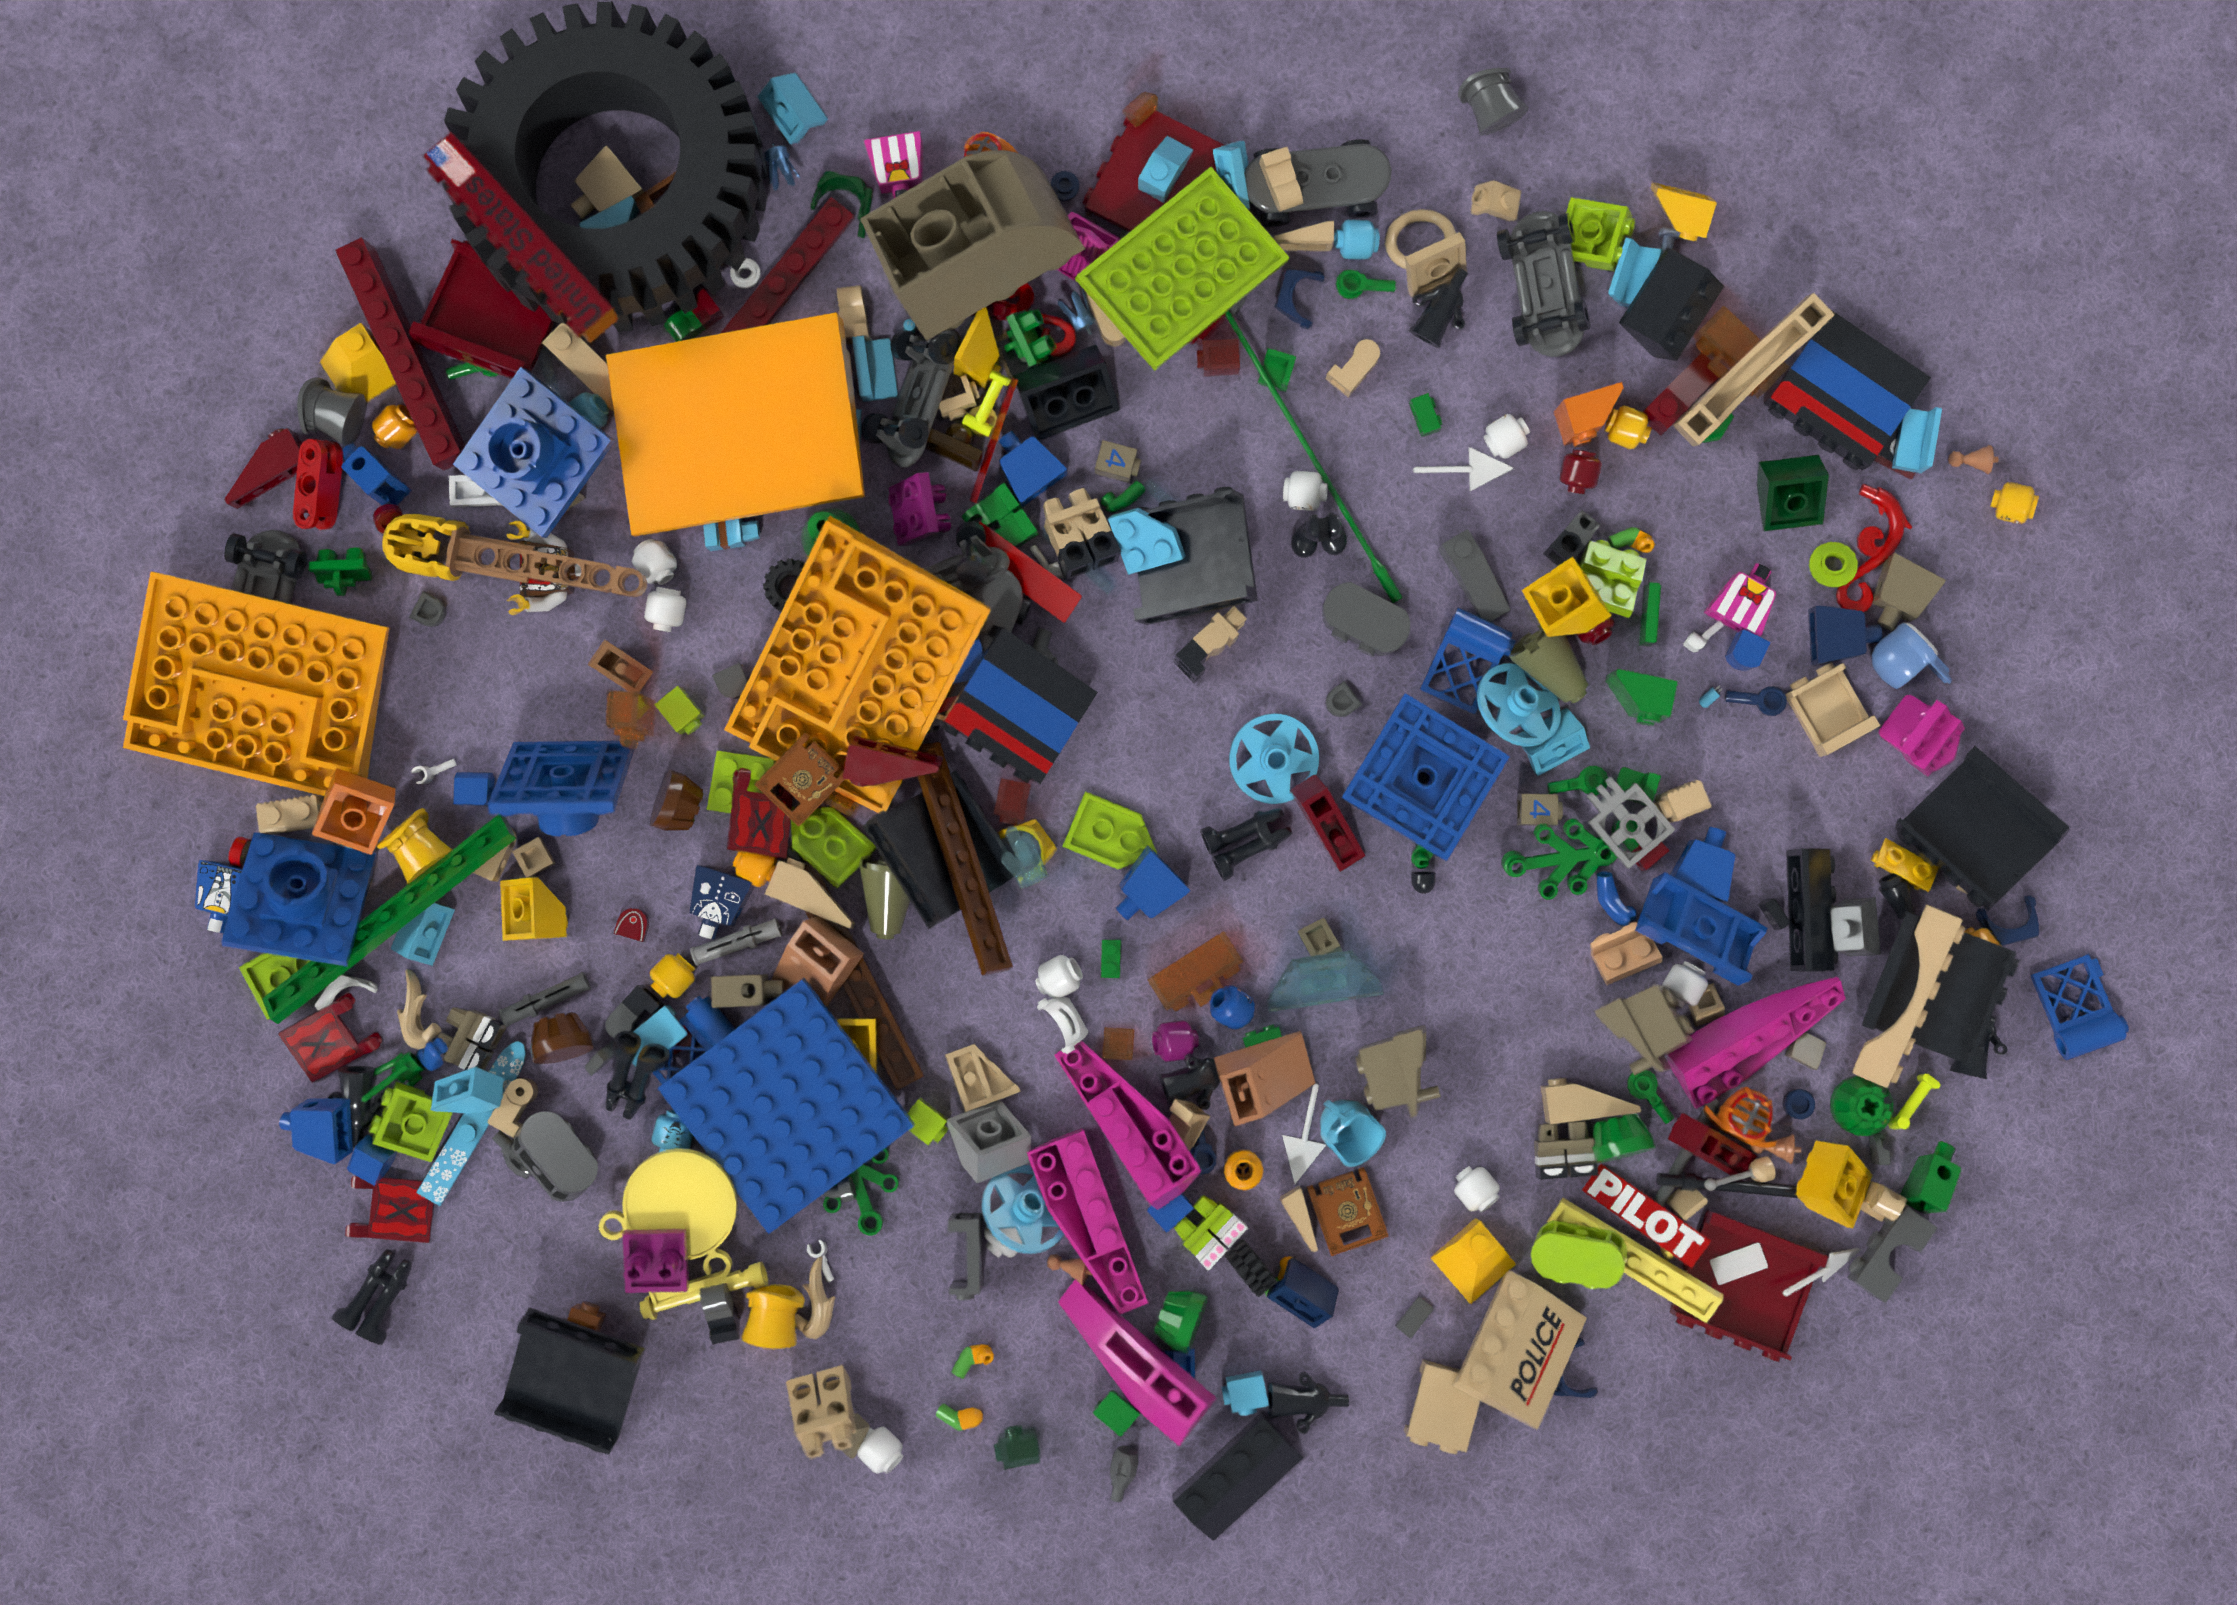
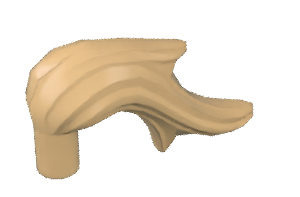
M406 969L407 994L404 1011L398 1009L397 1013L405 1042L410 1047L419 1050L425 1048V1045L441 1032V1028L438 1024L432 1023L426 1030L423 1029L421 1024V1008L427 995L422 994L421 985L416 974L412 970Z
M822 1256L817 1258L811 1267L809 1284L802 1285L811 1299V1318L807 1321L799 1314L795 1315V1328L811 1339L821 1337L828 1330L835 1302L834 1296L829 1299L827 1298L823 1288L821 1275Z

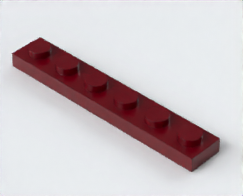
M831 197L721 333L769 325L855 219L854 214Z

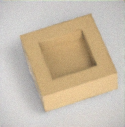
M537 837L512 851L526 878H530L556 864L541 837Z

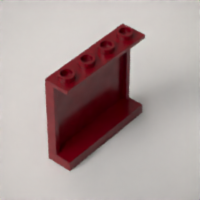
M1140 102L1135 111L1130 109L1123 124L1126 127L1122 136L1117 135L1110 148V152L1113 153L1108 163L1103 161L1096 175L1099 181L1094 189L1091 187L1088 189L1083 199L1086 216L1090 217L1092 213L1128 232H1131L1207 169L1212 167L1216 172L1213 149L1224 146V144ZM1166 136H1169L1193 149V153L1167 200L1163 203L1139 190L1138 178L1153 151Z
M452 239L451 244L454 252L421 323L413 321L409 333L414 343L510 379L514 377L520 367L526 368L532 373L544 346L542 342L548 337L554 321L549 318L540 305L534 312L524 306L512 290L507 292L484 265L468 240L461 242Z
M1706 1210L1699 1233L1707 1237L1711 1242L1693 1268L1686 1265L1684 1271L1723 1294V1301L1707 1323L1672 1303L1669 1312L1677 1317L1676 1323L1693 1329L1696 1324L1706 1328L1704 1333L1711 1337L1722 1340L1723 1335L1734 1339L1733 1345L1751 1351L1753 1346L1763 1350L1762 1356L1776 1362H1780L1781 1357L1791 1361L1792 1356L1787 1353L1813 1282L1788 1296H1785L1783 1291L1817 1272L1819 1266L1825 1268L1828 1256L1713 1211ZM1760 1243L1768 1268L1718 1285L1710 1260L1752 1244Z

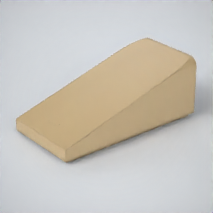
M1327 221L1274 236L1273 239L1283 250L1330 251L1334 243V221Z
M1297 1186L1282 1195L1279 1200L1309 1249L1316 1252L1318 1248L1301 1187Z

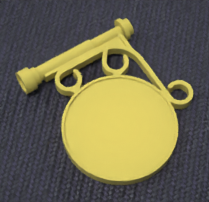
M679 1148L664 1150L650 1156L635 1169L625 1187L622 1204L623 1213L617 1210L609 1211L600 1220L599 1230L602 1236L610 1240L621 1238L624 1230L686 1229L688 1260L707 1255L703 1264L706 1276L690 1280L687 1292L649 1293L650 1296H646L644 1301L640 1302V1311L644 1319L655 1320L660 1311L700 1301V1288L726 1283L731 1292L747 1286H753L756 1289L768 1285V1275L763 1262L749 1265L748 1269H745L744 1272L738 1270L729 1273L732 1259L727 1252L719 1250L717 1247L727 1238L734 1225L738 1208L737 1193L725 1169L716 1160L704 1153ZM609 1218L619 1220L623 1230L618 1232L610 1231L606 1227V1220ZM713 1258H721L726 1263V1268L711 1274L712 1268L709 1261Z

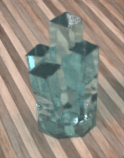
M1009 826L1005 835L1015 857L1011 852H1005L1002 854L1001 862L1014 876L1019 888H1027L1046 879L1049 876L1030 834L1022 833V836H1020L1016 827Z

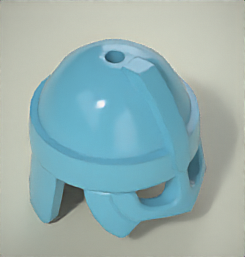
M1327 1100L1323 1103L1325 1109L1320 1118L1321 1137L1345 1166H1358L1376 1154L1385 1141L1386 1130L1363 1104L1350 1100H1337L1334 1102Z

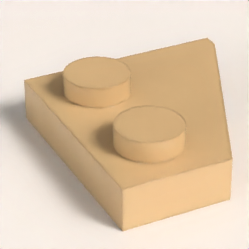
M975 1044L945 1054L965 1112L1021 1092L1020 1088L991 1062Z

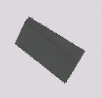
M1418 1296L1395 1326L1411 1339L1434 1308Z

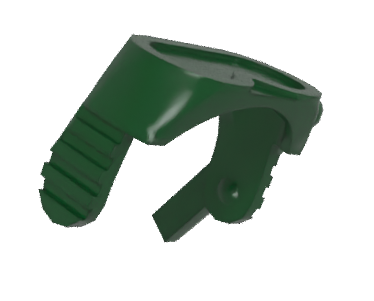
M825 171L821 175L817 189H815L811 210L815 211L820 198L830 191L845 190L852 193L860 202L857 237L865 238L866 230L860 218L870 213L873 188L868 187L867 183L859 177Z

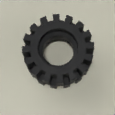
M791 558L784 562L780 560L775 567L772 565L769 568L771 570L769 574H765L764 578L766 581L763 583L765 597L779 612H782L788 600L787 597L782 595L780 590L782 581L788 576L799 577L805 565L803 561L798 559L795 561Z
M1241 1239L1225 1252L1224 1256L1258 1298L1277 1283L1275 1277L1244 1239Z

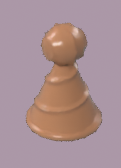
M1987 445L1965 456L1960 451H1953L1948 456V463L1952 467H1959L1965 463V465L1972 466L1986 474L1991 473L1993 463H1998L1999 460L1998 457H1994L1992 445Z
M1794 1134L1777 1140H1771L1777 1141L1776 1146L1772 1148L1750 1145L1754 1153L1761 1154L1766 1150L1789 1162V1164L1793 1162L1794 1153H1801V1147L1795 1146Z
M1052 1254L1047 1259V1266L1051 1270H1059L1061 1267L1063 1271H1066L1072 1278L1076 1279L1080 1285H1084L1088 1275H1092L1081 1258L1062 1260V1257L1058 1254Z

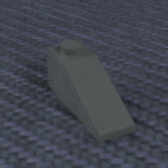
M1468 529L1439 547V553L1480 618L1492 622L1510 611V607L1484 554Z

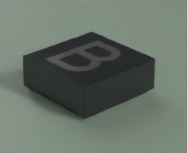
M1765 899L1757 904L1774 930H1782L1790 924V920L1776 899Z

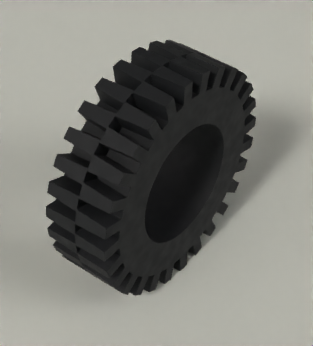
M597 1L596 23L590 24L576 3L562 6L567 29L556 32L544 12L529 18L537 37V41L526 46L512 28L500 36L509 58L505 63L499 62L486 50L480 54L475 63L483 78L484 85L481 86L463 77L456 91L466 111L448 107L444 123L449 132H452L612 307L618 317V320L613 323L618 332L633 331L632 314L642 312L652 326L666 323V317L662 308L663 304L675 300L684 314L698 307L692 289L700 283L715 295L724 286L719 268L724 262L738 271L745 261L740 239L743 238L755 242L760 231L755 210L765 211L767 194L762 179H768V171L762 151L763 144L746 95L739 80L735 81L730 66L723 56L719 53L714 57L707 40L698 32L694 31L687 38L679 20L667 14L663 16L658 27H656L647 7L632 4L627 22L624 23L613 2ZM606 111L636 112L658 120L679 137V162L670 186L654 206L631 221L607 228H583L563 223L546 214L538 207L536 182L539 167L546 151L566 128L585 117ZM442 181L443 188L446 191L448 186ZM450 198L453 204L449 208L455 221L497 282L507 292L512 290L519 301L530 310L535 312L540 305L552 321L566 324L568 318L563 313L557 316L545 302L549 297L543 291L537 294L525 279L529 275L523 269L517 272L505 257L509 253L503 247L497 250L485 235L489 231L483 225L477 228L465 213L468 211V208L463 203L457 206Z

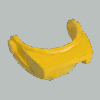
M1036 818L998 832L1002 839L1012 832L1025 831L1033 835L1039 842L1041 848L1039 864L1025 876L1030 881L1038 876L1037 871L1052 858L1058 849Z

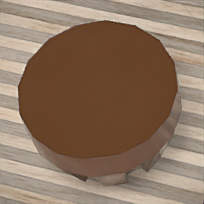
M669 770L655 799L650 817V826L664 831L689 830L694 824L695 815H698L700 810L699 803L703 800V789L686 775Z
M570 1012L566 1016L564 1013L555 1014L553 1018L544 1017L533 1024L530 1051L535 1064L562 1062L582 1056L594 1048L591 1034L579 1016L574 1012Z

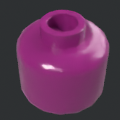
M1183 1020L1161 1023L1157 1031H1154L1152 1034L1154 1053L1157 1056L1160 1055L1161 1059L1165 1062L1184 1060V1057L1187 1054H1193L1194 1048H1197L1199 1045L1197 1031L1192 1030L1189 1023Z

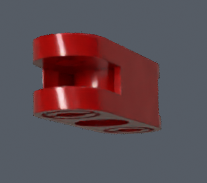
M307 439L300 446L293 519L295 524L301 529L316 527L319 530H329L336 523L343 451L341 446L335 441ZM304 513L309 514V517L307 519H305Z

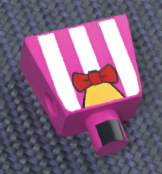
M920 131L864 140L881 193L893 192V198H896L922 183L923 142Z
M1756 563L1749 576L1740 571L1734 574L1703 613L1717 621H1721L1724 625L1737 632L1745 629L1761 637L1776 596V591L1765 585L1772 571Z

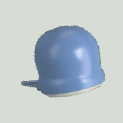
M1903 622L1898 625L1894 631L1880 640L1873 649L1872 665L1874 670L1883 681L1895 689L1910 681L1925 666L1943 683L1950 684L1952 682L1949 668L1938 658V651L1934 645L1910 623Z

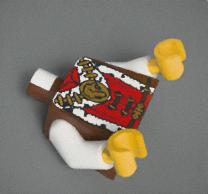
M513 521L508 523L509 525L517 526L519 530L517 536L506 534L509 539L517 540L524 537L525 541H520V544L535 546V551L574 558V552L567 548L565 541L552 533L547 538H543L530 527L526 528L523 522ZM520 554V568H521V567L523 566V564H524V559H523V556ZM547 561L545 564H540L539 569L544 571V573L546 570L559 573V567H554L548 564ZM578 564L571 565L567 570V576L570 581L577 580L581 576V568ZM529 579L528 583L520 582V595H512L506 600L517 602L519 608L511 609L508 612L511 615H517L524 609L526 612L550 611L564 602L567 595L573 594L574 587Z

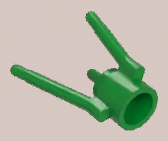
M410 1051L405 1055L401 1052L393 1060L374 1069L373 1077L392 1068V1074L361 1098L362 1102L368 1101L395 1079L402 1083L408 1080L407 1085L414 1087L423 1078L420 1073L424 1070V1066Z

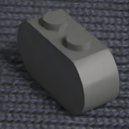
M1352 582L1342 583L1334 587L1327 595L1322 606L1323 622L1332 631L1331 636L1344 643H1347L1348 639L1359 645L1357 649L1371 657L1375 653L1380 656L1394 653L1405 643L1410 633V619L1405 609Z
M547 1111L533 1114L517 1131L513 1139V1152L551 1199L560 1202L575 1200L594 1182L598 1172V1163L594 1158L593 1151L588 1145L582 1144L575 1135L572 1125L568 1121L563 1120L558 1114Z

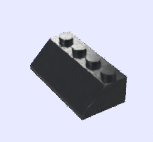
M1801 848L1787 850L1790 971H1834V964L1838 963V952L1834 950L1831 922V907L1836 902L1835 886H1831V874L1835 871L1834 856L1830 855V849Z
M1261 1412L1172 1494L1173 1503L1196 1528L1214 1541L1300 1462L1303 1456L1268 1417Z

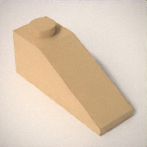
M561 323L542 343L594 394L599 395L605 401L608 408L613 411L607 364L580 337L577 338L566 324Z
M788 858L787 863L778 861L765 895L847 928H854L855 922L812 873L803 870L806 864L792 858Z
M1566 1078L1549 1079V1085L1541 1086L1545 1122L1549 1124L1641 1113V1107L1575 1083H1567Z

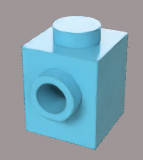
M1261 1370L1225 1377L1227 1386H1223L1221 1389L1224 1404H1231L1232 1413L1239 1412L1240 1416L1256 1413L1257 1408L1269 1406Z

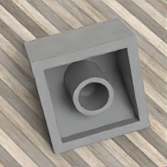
M1001 1100L947 1119L961 1165L976 1183L1030 1162L1026 1152L1030 1151L1031 1135Z

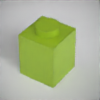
M676 686L654 704L673 729L681 735L685 732L689 735L696 731L702 725L700 720L705 717L684 689Z
M921 1097L907 1113L915 1123V1126L909 1131L926 1145H930L933 1140L939 1143L949 1130L945 1126L948 1118Z

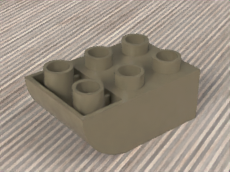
M990 150L966 156L860 218L896 297L926 341L943 331L957 328L964 322L965 318L989 304L1009 298L1019 287L1046 271L1061 268L1072 256L1085 249L1043 170L1030 158L1016 152L1004 150Z

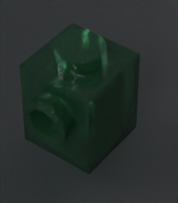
M1022 1425L1004 1428V1433L999 1434V1443H994L997 1462H1003L1004 1470L1037 1464L1041 1461L1036 1427L1022 1429Z

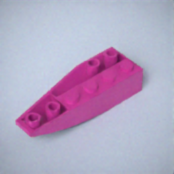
M1838 977L1805 984L1745 1005L1691 1034L1692 1041L1667 1054L1668 1063L1694 1108L1698 1109L1704 1104L1712 1102L1716 1097L1731 1088L1739 1086L1741 1082L1752 1076L1842 1003L1846 998L1841 980Z
M1083 1041L1074 1046L1075 1050L1069 1054L1063 1053L1062 1050L1054 1055L1148 1203L1159 1210L1182 1194L1202 1170L1169 1119Z
M1080 1128L1061 1135L1026 1152L1049 1213L1118 1313L1123 1314L1148 1304L1084 1130Z
M1075 1279L1058 1301L1059 1305L1131 1405L1174 1443L1181 1446L1217 1398L1085 1284L1080 1285Z

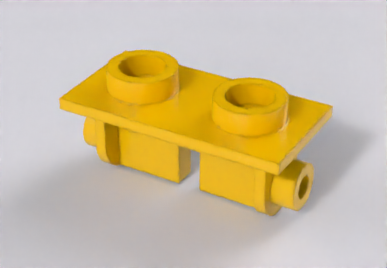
M1887 838L1884 839L1880 851L1876 850L1871 857L1875 867H1881L1889 873H1895L1906 879L1909 884L1914 886V889H1922L1927 892L1930 891L1939 869L1935 865L1930 866L1921 857Z

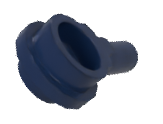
M1069 171L1056 173L1050 182L1060 202L1075 198L1080 189L1077 176Z
M1769 686L1762 689L1758 694L1726 690L1725 702L1756 705L1762 714L1776 716L1785 709L1787 697L1780 688Z
M1203 1128L1194 1147L1190 1149V1153L1202 1170L1198 1175L1210 1173L1215 1168L1217 1160L1212 1146L1206 1144Z

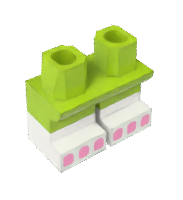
M1203 1194L1193 1207L1204 1218L1195 1225L1185 1216L1174 1226V1229L1183 1239L1182 1244L1209 1271L1227 1251L1226 1246L1230 1248L1248 1229V1226L1220 1201L1216 1203ZM1208 1229H1210L1214 1234H1216L1224 1244H1222Z

